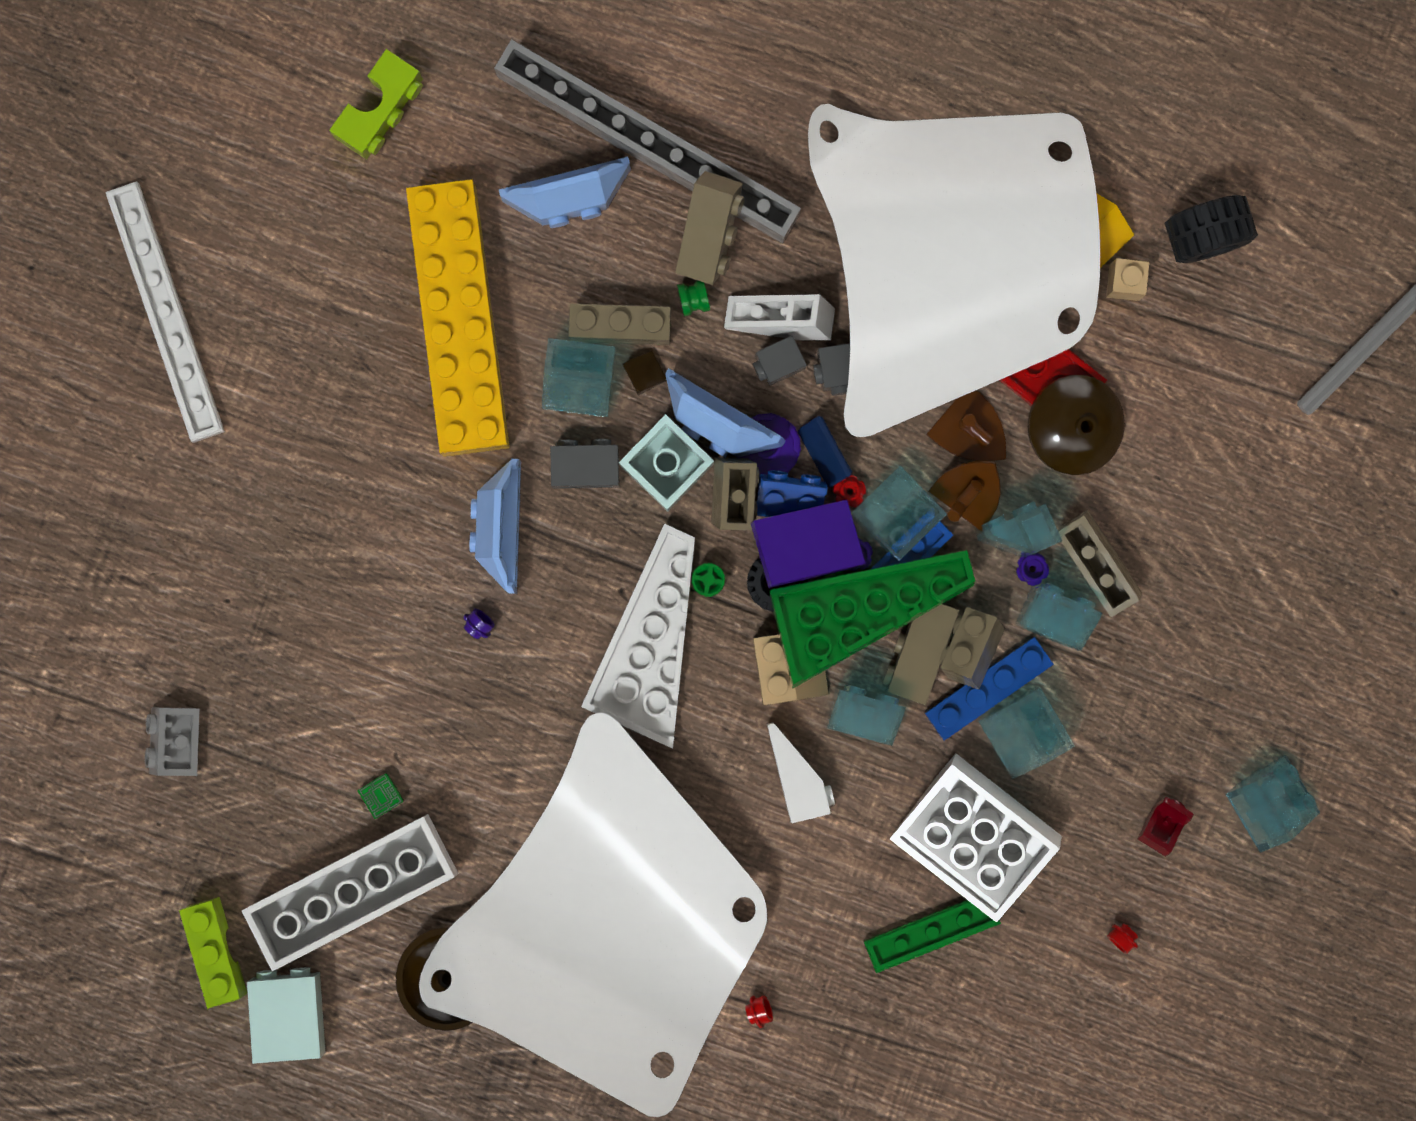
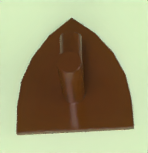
M977 390L957 398L926 434L943 449L967 460H1006V438L1002 423L992 405Z
M974 461L960 464L947 470L928 492L951 508L947 513L949 520L957 522L963 517L982 531L996 512L1001 496L1000 477L996 463L991 461Z

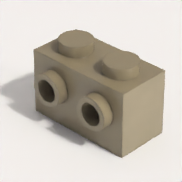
M715 457L711 524L718 529L752 530L750 523L756 520L757 502L755 500V487L759 484L757 463L748 458Z
M966 607L963 616L959 615L953 627V634L955 635L950 646L947 645L943 649L940 657V668L948 679L978 690L980 689L1005 630L999 619Z

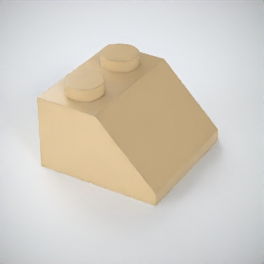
M779 634L753 638L763 705L829 695L825 671L792 689Z

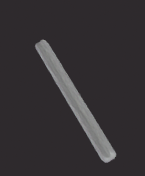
M1416 284L1297 402V406L1302 412L1307 415L1312 414L1416 311Z

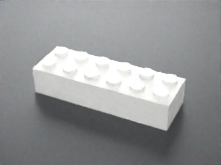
M427 814L242 910V913L271 970L274 971L441 885L459 873L431 818Z

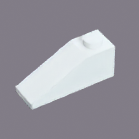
M820 294L729 296L724 328L781 338L793 336L795 340H831L835 308Z
M773 722L768 723L767 728L790 822L796 823L831 814L829 806L835 805L831 786H824L823 780Z

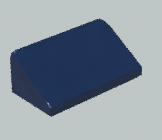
M822 417L814 418L798 430L799 436L828 487H832L852 475L849 465Z

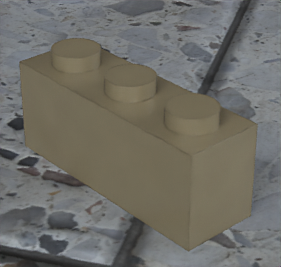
M704 171L694 183L675 273L713 285L720 275H726L731 257L727 256L728 246L733 245L738 229L736 226H733L735 216H739L744 204V197L740 196L743 183Z
M570 304L568 336L570 342L670 346L671 307Z
M1088 509L1058 528L1056 535L1110 617L1115 616L1140 600L1142 591Z
M941 604L909 622L905 634L899 633L893 652L898 653L895 665H888L882 681L883 684L887 685L885 692L926 705L941 663L940 657L943 649L948 644L959 612L958 609Z

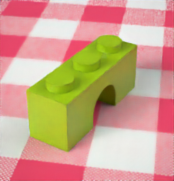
M387 49L368 74L370 82L383 93L380 105L372 111L363 112L348 103L329 130L335 139L366 160L371 153L376 155L385 142L383 136L389 127L394 128L397 126L404 115L403 107L409 99L413 101L423 87L421 83L423 78L420 72Z
M220 897L179 910L207 1009L241 999L248 994L239 962H234L229 952L226 940V931L229 927Z

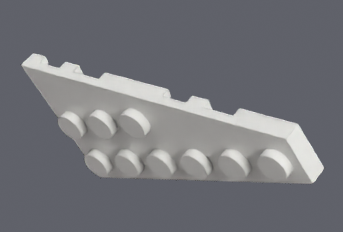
M664 524L581 707L593 713H606L616 719L620 725L673 749L695 537Z

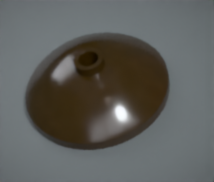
M1084 375L1064 376L1049 383L1035 398L1028 416V436L1035 454L1049 468L1069 475L1088 474L1107 464L1119 449L1125 429L1123 409L1116 394L1102 381ZM1086 420L1088 422V429L1086 432H1082L1081 423Z
M450 927L433 929L414 939L403 952L396 970V990L406 1012L418 1023L428 1028L442 1031L457 1030L473 1023L427 1007L420 995L419 982L424 965L441 936ZM437 970L433 974L431 987L434 991H445L451 985L443 980V975L447 972L446 970Z

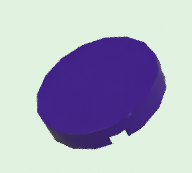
M773 413L758 414L752 417L753 420L780 435L786 441L782 447L738 458H748L757 463L759 475H768L770 470L788 473L797 463L801 451L800 437L794 425L785 418Z

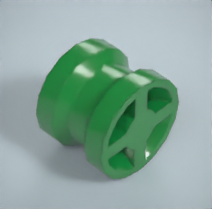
M696 280L692 285L677 284L684 317L691 315L693 311L697 310L702 312L710 311L704 282Z
M704 563L698 566L692 575V585L695 591L704 597H713L719 594L725 584V575L722 569L712 563Z

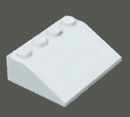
M955 753L893 833L890 840L997 922L1058 852L1062 836Z

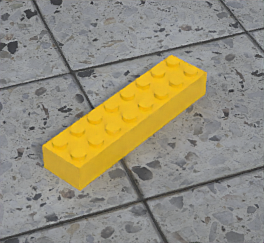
M473 179L406 188L439 452L442 456L447 457L508 449L510 445L476 186Z

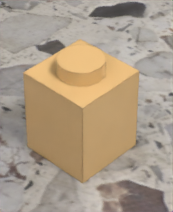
M1116 258L1109 265L1106 298L1140 301L1146 296L1149 262Z

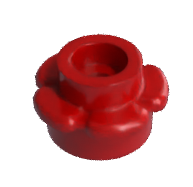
M851 475L835 484L833 492L836 494V502L847 500L849 506L853 508L859 506L864 500L863 495L866 494L864 482ZM849 488L853 490L851 495L847 494V489Z
M1124 923L1120 927L1115 924L1112 925L1113 930L1107 937L1120 951L1128 954L1133 948H1138V945L1135 943L1138 936L1130 927Z
M754 995L751 996L750 1004L745 1006L747 1018L751 1024L756 1023L759 1028H764L766 1023L773 1021V1011L770 1002L766 996L758 998Z

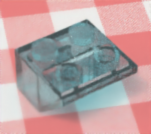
M548 338L543 378L542 409L608 417L617 353L614 346Z
M899 466L851 515L872 539L900 561L947 513Z
M1035 501L1012 511L1013 519L1006 521L1003 515L981 525L984 532L976 535L978 541L1019 557L1030 556L1062 541L1047 505L1044 504L1037 507Z
M1049 583L1030 588L1015 625L1073 650L1082 651L1102 616V612L1095 610L1096 603L1079 596L1069 599L1063 596L1065 590Z
M846 684L844 690H835L826 728L893 746L906 708L898 705L899 698L877 693L876 699L865 696L866 689Z
M1039 687L1031 689L978 721L1011 779L1036 769L1075 747L1047 697Z
M1286 755L1243 779L1225 794L1260 853L1291 841L1320 814L1315 799L1308 793L1299 778L1297 769L1291 764Z

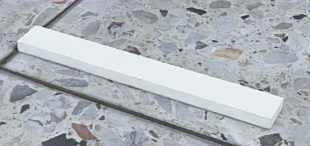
M136 181L107 191L105 193L189 438L192 443L221 434L225 431L140 184Z

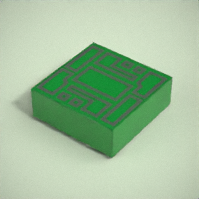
M388 773L358 790L374 819H377L405 801Z

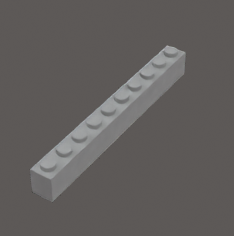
M512 39L494 68L497 77L691 191H693L694 183L704 171L743 183L740 196L744 197V204L741 213L736 217L782 244L800 216L801 208Z

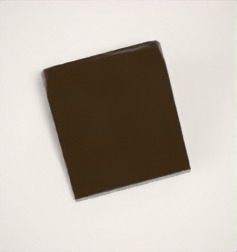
M653 351L622 364L638 396L667 381Z

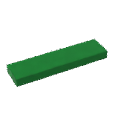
M966 899L866 939L863 942L875 972L879 973L1001 923L1000 920L995 922Z

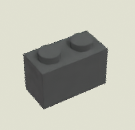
M611 439L591 440V445L578 446V440H558V446H550L551 487L553 489L619 488L618 445H611Z

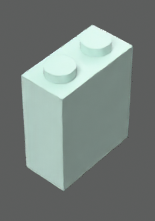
M309 967L290 969V975L277 976V970L256 972V977L247 981L252 1064L321 1058L326 1051L320 972L311 973Z

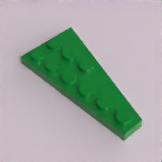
M967 550L770 590V598L792 689L973 587L975 577Z

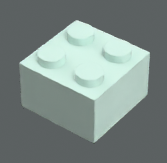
M665 414L619 462V465L668 512L714 465V460Z

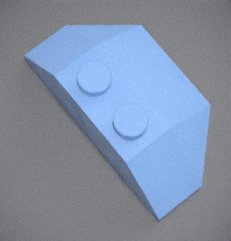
M627 156L498 190L505 204L543 226L549 224L550 228H557L569 224V219L581 216L582 220L599 217L601 211L609 207L630 172V162Z
M668 368L665 376L675 419L684 425L682 430L691 438L698 441L700 436L711 441L712 443L709 448L724 458L727 457L728 453L738 458L784 445L786 440L780 435Z
M511 459L477 491V499H471V519H476V532L470 533V552H475V559L509 594H517L521 461L519 459Z

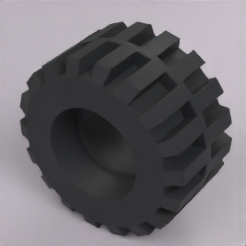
M1241 195L1226 196L1190 207L1174 214L1164 223L1175 260L1179 263L1197 262L1233 251L1251 243L1258 236L1247 198Z

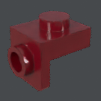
M1165 797L1152 807L1137 839L1166 857L1172 852L1183 827L1192 820L1194 814L1187 810L1181 802Z

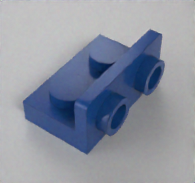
M776 470L768 471V475L760 474L756 498L757 516L772 517L824 505L825 495H827L828 491L827 484L821 481V477L810 474L801 475V479L790 478L788 473Z

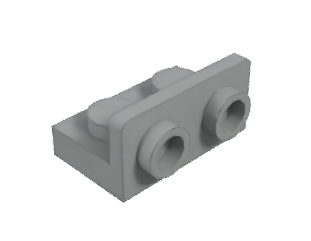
M151 708V714H148L146 717V732L150 734V748H146L144 757L145 767L149 768V774L156 776H197L199 708Z

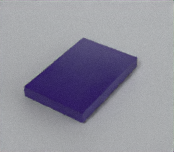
M847 500L758 519L750 523L769 588L861 567L866 564Z

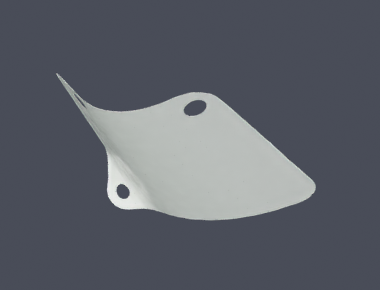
M821 104L814 110L808 128L810 165L835 226L847 288L850 319V364L844 421L845 427L851 435L856 437L874 435L1049 359L1073 347L1081 340L1091 326L1097 308L1100 281V229L1093 168L1082 123L1078 119L1065 113L886 121L842 110L831 104ZM823 121H830L837 127L839 135L835 142L829 143L821 138L820 125ZM1054 142H1064L1071 147L1072 156L1067 161H1056L1049 155V146ZM1066 308H1075L1080 315L1079 325L1074 332L1063 334L1058 328L1059 315Z
M598 712L589 716L581 727L572 756L556 791L529 837L509 866L492 887L437 942L420 976V995L422 1001L429 1008L495 1031L647 1116H664L671 1112L676 1105L714 1022L764 933L767 923L765 899L749 874L620 723L612 716ZM741 897L750 898L755 904L756 911L754 917L748 922H740L733 915V905ZM437 970L448 971L452 978L449 988L442 992H436L431 987V978ZM659 1052L669 1053L674 1060L673 1072L666 1078H658L651 1071V1060Z

